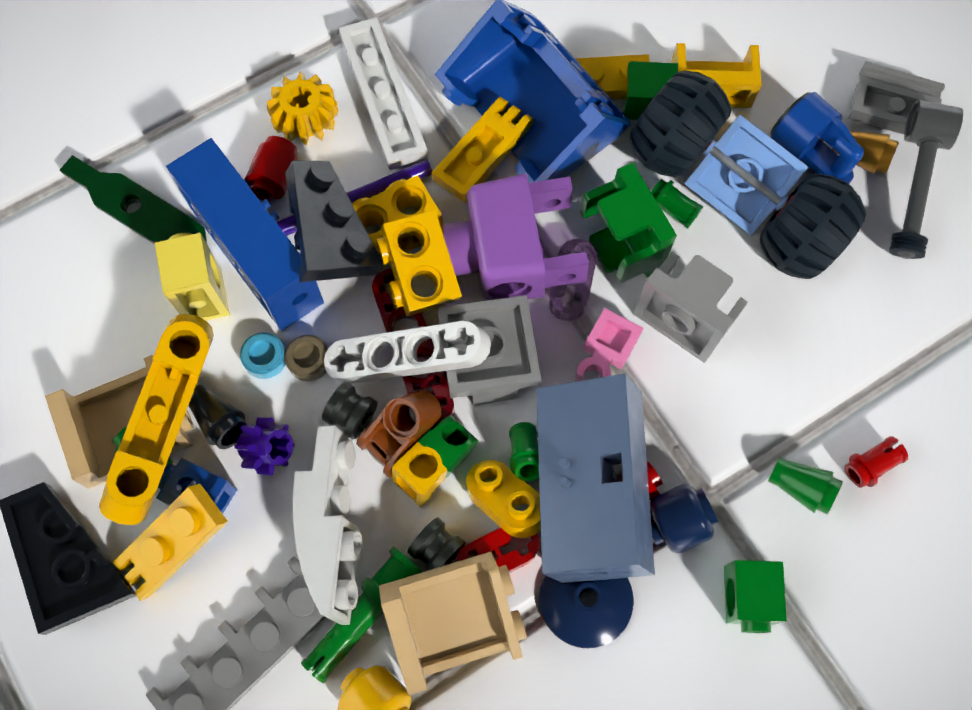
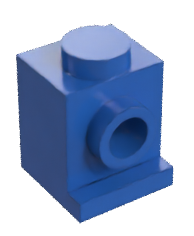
M181 457L177 465L171 463L165 467L158 485L160 492L156 499L170 506L187 489L190 482L195 481V484L202 485L223 514L237 489L227 480Z

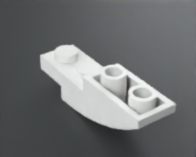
M318 426L312 471H295L293 527L295 544L302 574L320 614L340 625H350L351 610L356 607L358 600V588L355 582L356 565L363 553V539L360 529L344 518L345 514L349 512L351 505L348 483L350 469L355 465L356 451L353 441L336 426Z

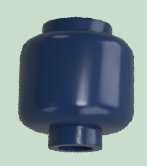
M684 483L661 493L650 501L652 538L656 545L665 542L672 552L682 553L713 537V525L719 521L702 488L695 491L690 484Z

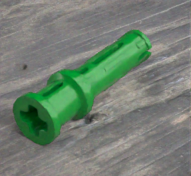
M395 546L389 550V559L372 578L366 577L362 581L363 585L360 588L363 593L358 597L356 607L351 610L350 625L336 623L306 659L301 661V665L307 671H314L312 676L324 684L327 681L328 676L383 613L379 586L423 572Z

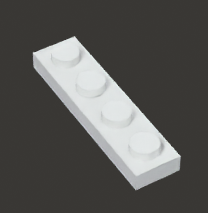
M377 17L340 27V38L389 171L428 159L426 144Z

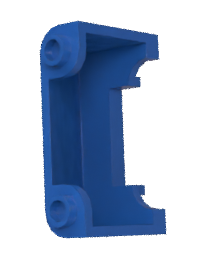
M495 0L434 74L444 86L442 89L443 94L457 106L465 104L475 107L482 116L499 97H502L508 101V106L502 116L513 105L521 110V115L514 123L515 125L526 114L534 118V123L530 130L511 150L519 160L515 165L518 175L526 173L528 183L568 177L619 138L631 125L621 109L543 22L531 12L505 0Z

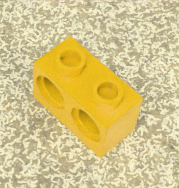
M418 175L408 180H397L390 184L385 191L371 198H360L352 203L364 228L371 225L382 227L384 223L436 210L442 233L444 234L442 214ZM407 207L419 209L418 212L410 215L401 212ZM381 229L376 233L368 234L378 254L376 239L382 237ZM413 234L401 235L397 240L400 249L405 253L422 245L419 238Z
M436 210L382 225V237L376 239V245L383 264L390 263L395 280L389 282V287L396 308L403 306L406 316L457 302L462 297ZM404 234H413L421 241L422 249L415 254L405 253L398 245V238ZM417 276L430 278L435 287L434 294L430 297L416 295L411 288V280Z

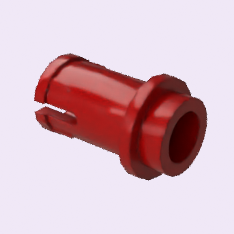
M889 436L862 455L857 453L851 455L849 463L845 465V471L849 479L857 487H873L878 483L879 477L908 460L907 450L903 444L893 449L892 446L897 444L899 440Z

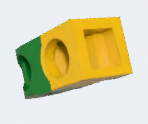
M452 415L448 416L433 430H429L392 466V481L422 508L433 496L434 491L470 455L477 445L478 439Z

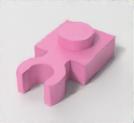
M604 308L583 346V350L593 356L587 357L580 362L575 379L581 381L588 370L597 371L600 377L611 376L610 364L622 370L644 328Z

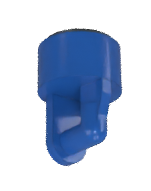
M815 91L812 93L807 92L799 97L780 116L770 132L771 139L797 159L804 162L816 174L831 175L848 184L854 178V167L864 155L862 146L855 141L847 126L841 121L843 115ZM824 141L827 142V143H828L834 150H836L840 155L838 156L831 148H829V147L824 143Z

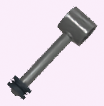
M917 99L909 112L904 130V140L916 143L919 151L902 232L892 234V242L889 247V253L904 259H921L925 257L928 238L920 235L936 153L939 148L950 150L955 144L963 122V109L960 107Z

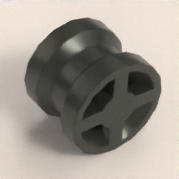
M344 382L328 400L321 418L329 425L338 424L343 428L346 436L355 439L371 421L378 402L370 396L362 397L358 395L353 385Z
M436 517L418 534L409 546L407 553L413 559L424 561L429 571L451 564L465 546L466 541L460 536H452L445 530V523L439 517Z

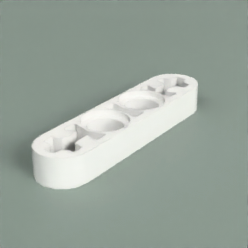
M469 321L451 322L336 341L325 353L324 367L328 375L348 383L470 368L480 365L486 360L490 353L491 342L486 331ZM468 336L474 339V344L467 346L466 353L458 348L448 347V342L458 345L466 343ZM432 339L434 342L432 356L428 360L420 362L417 358V348L424 340ZM391 345L394 351L393 359L387 366L380 368L377 361L378 354L384 346ZM349 355L363 359V363L358 361L348 362L342 368V361L348 360Z

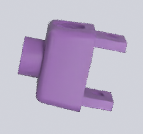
M525 173L471 186L467 193L470 220L443 225L445 242L455 275L479 272L482 293L486 300L527 295V299L545 298V288L587 281L589 266L587 253L581 252L545 258L535 218L537 213L571 208L573 187L570 176L528 183L527 174Z

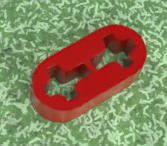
M500 527L465 545L458 553L456 562L468 559V555L471 553H476L478 556L491 552L497 558L495 559L497 566L506 565L509 573L535 559L540 549V537L538 533L529 537L531 541L527 544L526 555L521 556L517 550H513L502 556L500 549L511 543V535Z

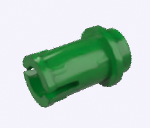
M660 179L652 189V195L665 213L688 229L704 206L680 192L673 186L675 182L672 180L667 183Z
M529 422L517 423L509 430L512 446L509 467L518 479L533 481L539 478L537 428Z

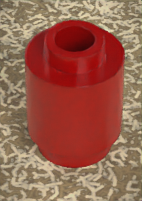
M269 136L265 142L259 145L245 176V182L260 200L273 201L274 199L283 198L286 194L287 181L285 172L292 161H298V149L291 141L283 137Z

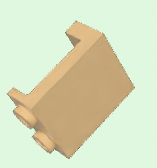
M153 355L143 358L146 365L145 368L76 396L70 395L64 389L45 396L72 480L88 489L106 482L107 474L117 448L112 440L129 423L152 364ZM186 410L170 455L193 446L188 431L194 429V425L188 410Z
M491 552L379 586L381 606L408 696L428 690L425 678L427 675L503 651H510L513 660L523 658L519 641L527 638L519 610L510 612L506 597L515 594L507 566L498 567Z

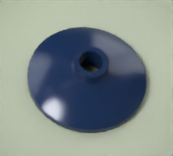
M545 575L540 587L539 605L547 627L561 641L578 648H597L612 642L625 630L632 616L634 597L628 578L561 583ZM590 589L594 591L597 597L594 606L587 607L580 602L579 595L582 590Z

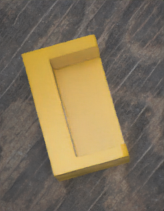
M676 43L671 63H678V72L692 71L706 75L715 80L723 89L731 108H752L762 86L759 45L749 46L743 62L686 61L685 43Z

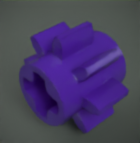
M257 417L256 426L242 425V433L237 440V444L234 445V449L237 450L239 456L243 459L241 467L255 469L257 474L269 476L274 474V466L287 467L293 447H295L292 437L287 432L289 426L287 424H275L272 417Z

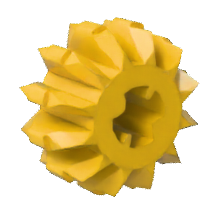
M300 71L297 79L293 81L283 76V87H271L270 94L272 99L267 101V111L271 117L270 121L274 130L277 133L283 132L284 138L289 141H293L299 136L301 142L307 145L311 136H315L322 141L324 136L323 129L334 130V117L338 116L339 112L337 101L334 99L333 89L329 84H322L317 74L306 80L305 75Z

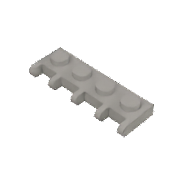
M295 556L287 563L290 569L298 576L274 598L261 586L255 594L265 606L238 632L228 621L222 622L218 629L228 641L201 667L191 656L187 655L180 664L190 677L169 697L165 698L163 693L156 687H153L145 694L156 710H230L326 618L320 614L302 574L299 560Z

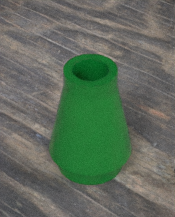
M779 457L768 482L778 486L811 512L815 513L818 510L825 514L829 513L843 483L842 480L833 477V471L787 461Z

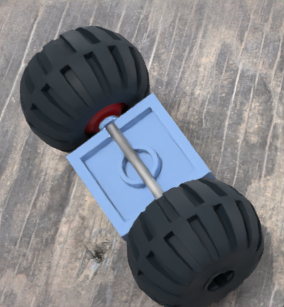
M680 71L673 75L651 100L630 132L629 140L636 157L649 170L664 176L679 177L687 172L705 149L703 154L706 157L684 184L751 236L775 209L776 212L760 234L759 241L765 257L778 271L791 277L811 279L825 271L847 248L865 221L866 210L857 192L850 184L837 177L813 174L802 181L787 197L788 191L808 169V166L740 114L718 142L713 140L710 143L731 115V105L726 93L715 80L699 72Z

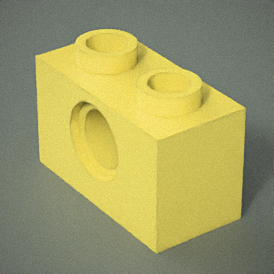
M178 233L171 236L168 240L154 243L163 294L179 314L195 315L206 321L230 315L222 269L201 233Z

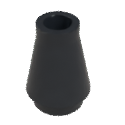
M199 384L195 386L188 407L191 409L208 444L216 445L219 449H228L237 444V440L242 433L241 426L248 425L245 422V414L211 391L207 385Z

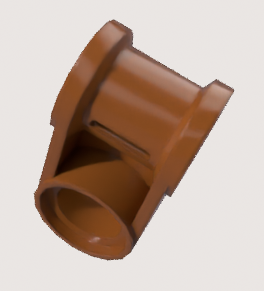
M423 390L392 399L387 403L376 420L360 435L356 445L361 450L367 449L384 466L382 472L388 478L392 477V466L429 430H433L438 425L442 411L439 401L433 394ZM409 407L415 412L416 422L410 417Z

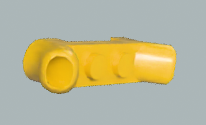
M179 314L170 320L160 338L152 364L119 449L116 451L110 466L99 508L101 514L118 524L136 525L144 521L148 515L213 341L214 333L212 326L198 316Z

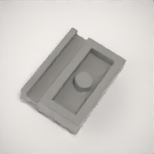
M865 61L859 72L860 77L855 88L848 119L904 135L906 121L914 102L920 99L941 104L942 99L940 97L945 84Z

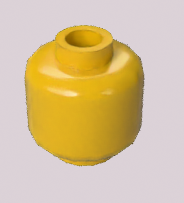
M375 665L366 670L363 667H358L343 680L340 687L343 693L339 698L337 709L409 710L412 698L411 695L408 696L406 687L385 666Z

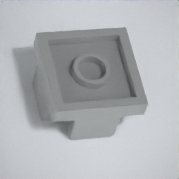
M672 251L660 268L656 267L646 280L633 314L705 363L748 302L740 297L728 315L719 310L717 304L732 285L733 277L702 256L695 255L680 276L672 278L670 275L674 271L680 257Z
M527 295L437 307L439 324L469 321L485 330L491 342L490 353L480 365L446 371L450 398L472 396L473 405L514 400L517 398L519 389L541 386L542 379ZM468 336L466 343L458 345L448 342V347H455L466 353L467 346L474 344V339Z

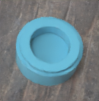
M266 332L256 333L247 338L240 350V359L250 375L259 379H268L278 375L285 367L284 354L286 349L277 336Z

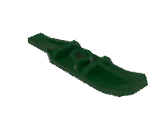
M73 155L60 168L59 171L89 192L97 209L154 244L165 241L178 233H201L207 243L205 227L121 173L99 172ZM130 204H141L137 211L127 213V208Z

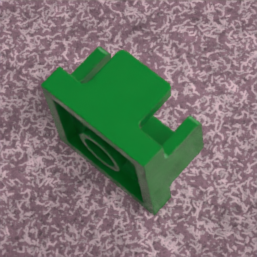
M632 162L618 168L612 181L583 194L579 211L583 219L600 213L607 225V228L591 234L588 240L605 272L611 273L618 270L616 276L620 283L644 273L646 278H649L656 267L660 268L667 259L677 234L634 163Z

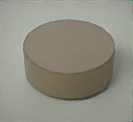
M302 335L296 337L288 344L285 350L284 360L290 373L299 380H317L326 373L324 358L328 348L324 341L317 336Z

